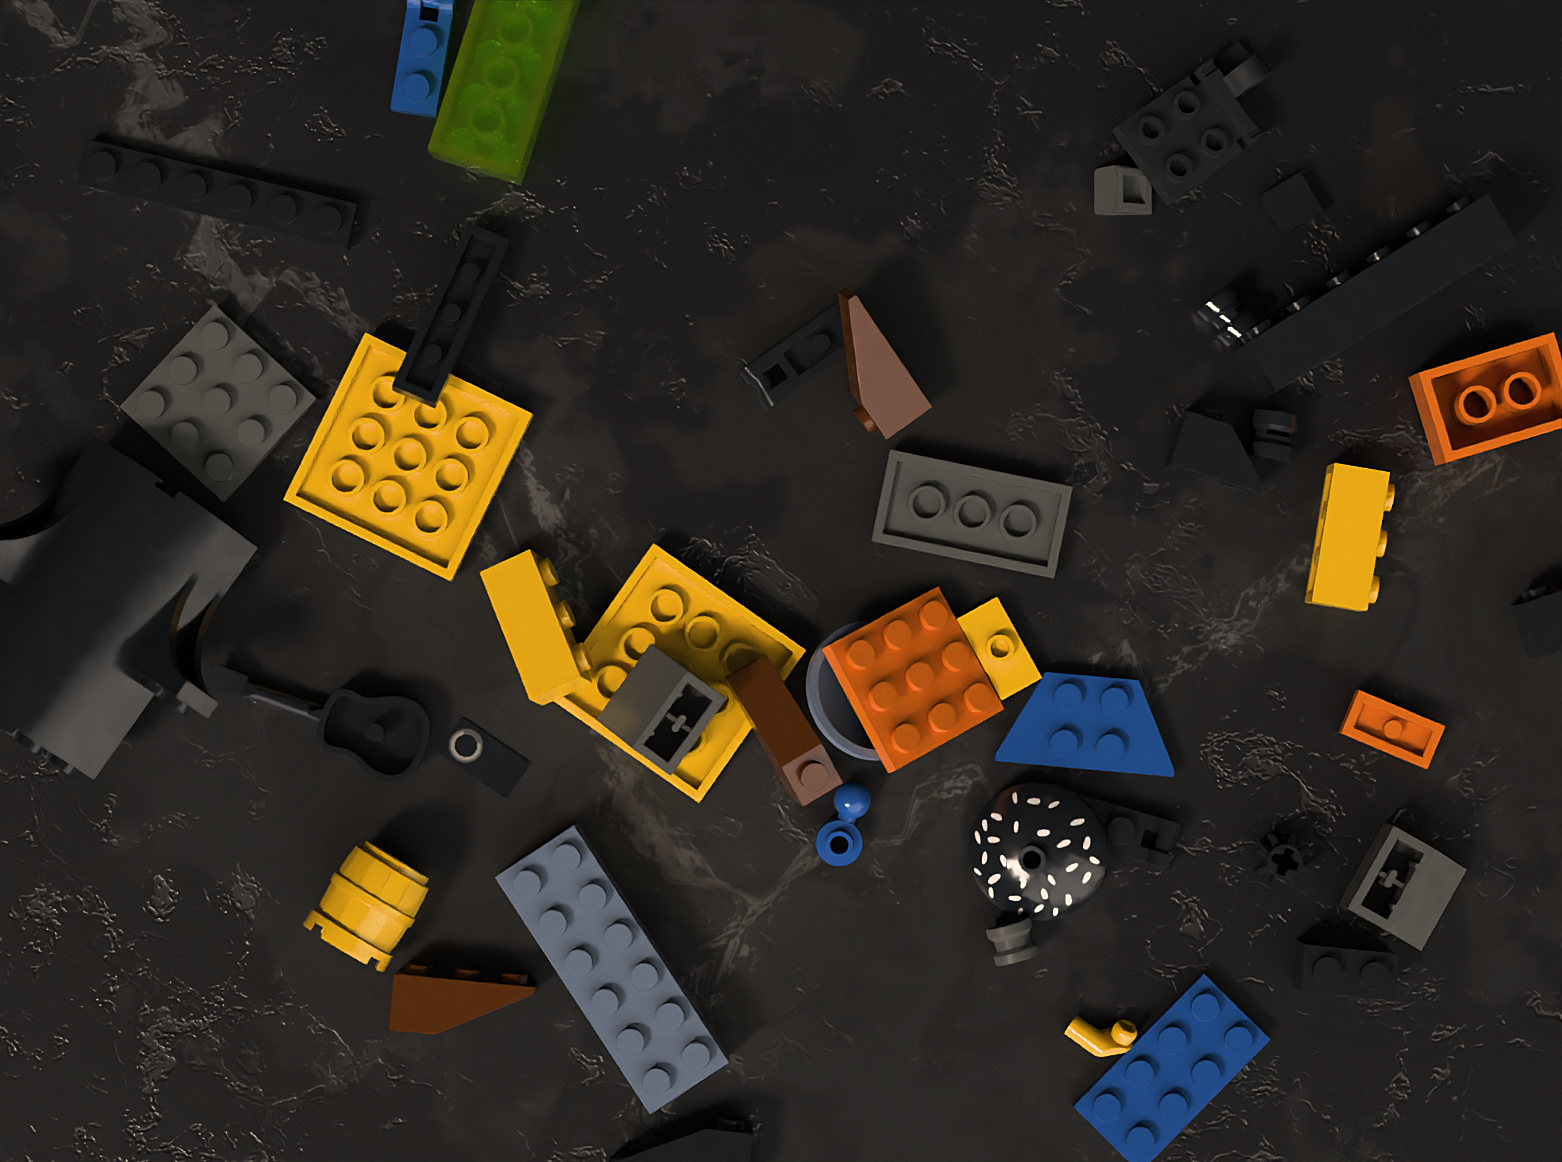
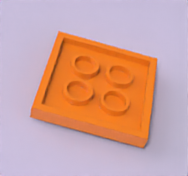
M939 586L822 648L825 657L888 774L1004 710Z

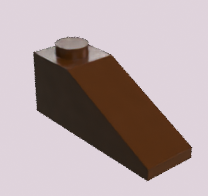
M845 287L838 292L850 391L859 405L853 412L868 433L876 429L887 440L932 406L858 297Z
M766 654L759 656L724 677L790 797L804 807L843 783L821 741Z

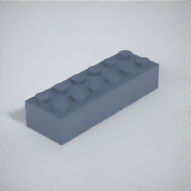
M578 823L495 877L649 1114H652L729 1063L730 1056Z

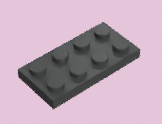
M890 450L871 542L1053 579L1055 578L1073 487Z

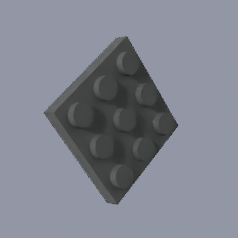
M214 304L121 404L120 408L221 501L225 502L319 399Z

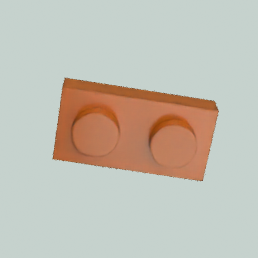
M1356 690L1338 733L1418 767L1428 769L1445 726L1361 690Z

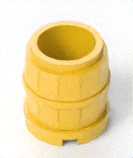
M365 840L361 847L355 846L338 872H334L330 879L331 883L318 908H312L303 925L311 931L314 924L317 923L323 927L321 930L322 939L366 965L371 957L377 959L376 970L384 972L393 958L390 952L397 945L407 928H411L415 921L414 917L428 892V888L425 885L430 878Z

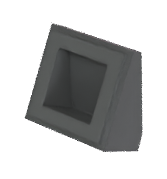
M1112 165L1095 170V214H1152V185L1139 167Z

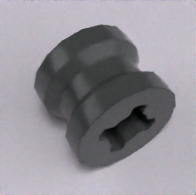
M1030 917L1000 923L985 930L987 938L994 942L996 953L993 958L996 966L1013 964L1040 954L1038 944L1033 942L1030 936L1032 928Z

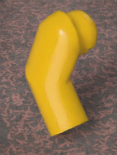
M1077 1015L1064 1034L1093 1055L1105 1057L1129 1051L1137 1037V1029L1128 1020H1118L1113 1027L1098 1030Z

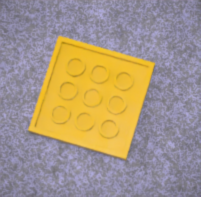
M365 332L283 500L449 581H453L534 415L452 374L436 409L392 391V384L407 352Z
M653 543L583 643L593 664V668L588 669L592 684L558 698L554 702L700 803L752 728L724 677L759 656L766 654L784 682L806 649ZM650 644H653L727 698L671 776L636 752L596 720Z

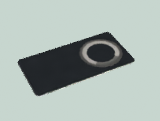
M464 718L459 720L439 750V753L504 798L511 794L529 767L528 761Z

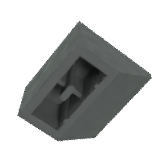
M650 644L596 720L636 752L671 776L727 698L653 644Z
M1384 823L1339 905L1422 951L1467 869L1399 828Z

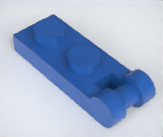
M407 0L390 106L392 111L438 118L457 0ZM423 7L439 9L438 21L421 20Z

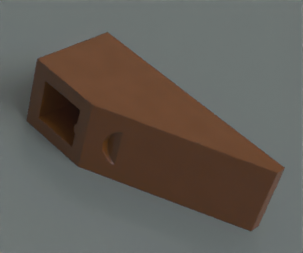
M407 963L406 970H398L394 973L388 1030L436 1035L534 995L537 991L538 983L527 982L528 974L500 972L499 979L482 978L480 969L454 967L453 975L434 973L435 965Z

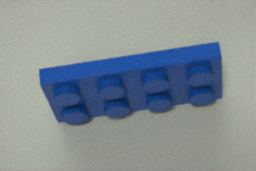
M1201 972L1134 1040L1133 1047L1126 1053H1122L1077 1098L1072 1106L1128 1162H1151L1271 1039Z

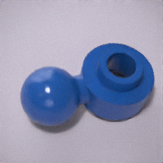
M855 781L846 782L836 790L834 805L839 812L838 816L825 821L820 826L816 835L818 854L830 865H848L858 858L862 850V833L855 824L856 818L863 816L868 811L871 805V795L863 784ZM836 836H843L847 839L848 846L844 850L837 851L831 847V840Z

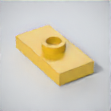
M998 597L956 619L1001 701L1042 678Z

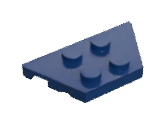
M1044 672L1026 705L1023 706L1007 736L994 754V761L1174 777L1173 765L1139 680Z

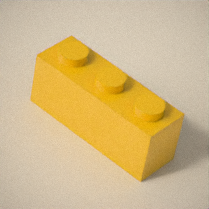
M1339 463L1327 465L1305 596L1306 603L1360 612L1367 611L1368 604L1376 602L1380 578L1373 575L1376 557H1383L1387 542V530L1381 529L1384 511L1390 512L1395 493V485L1389 484L1390 472Z
M529 549L481 571L480 575L529 699L543 706L592 684L588 669L593 668L591 657L582 642L577 643L571 630V627L576 625L575 617L566 600H559L554 585L559 583V578L550 559H543V557Z

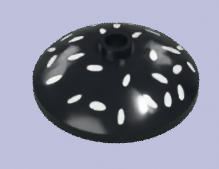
M1024 782L999 792L979 812L969 837L970 866L980 889L999 908L1020 918L1030 917L1034 921H1046L1062 918L1077 911L1096 893L1107 869L1108 841L1105 829L1098 815L1078 794L1053 783ZM1026 852H1037L1041 857V863L1039 865L1028 863L1025 857Z

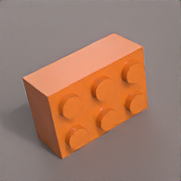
M1554 332L1422 371L1408 377L1435 466L1562 428V357Z

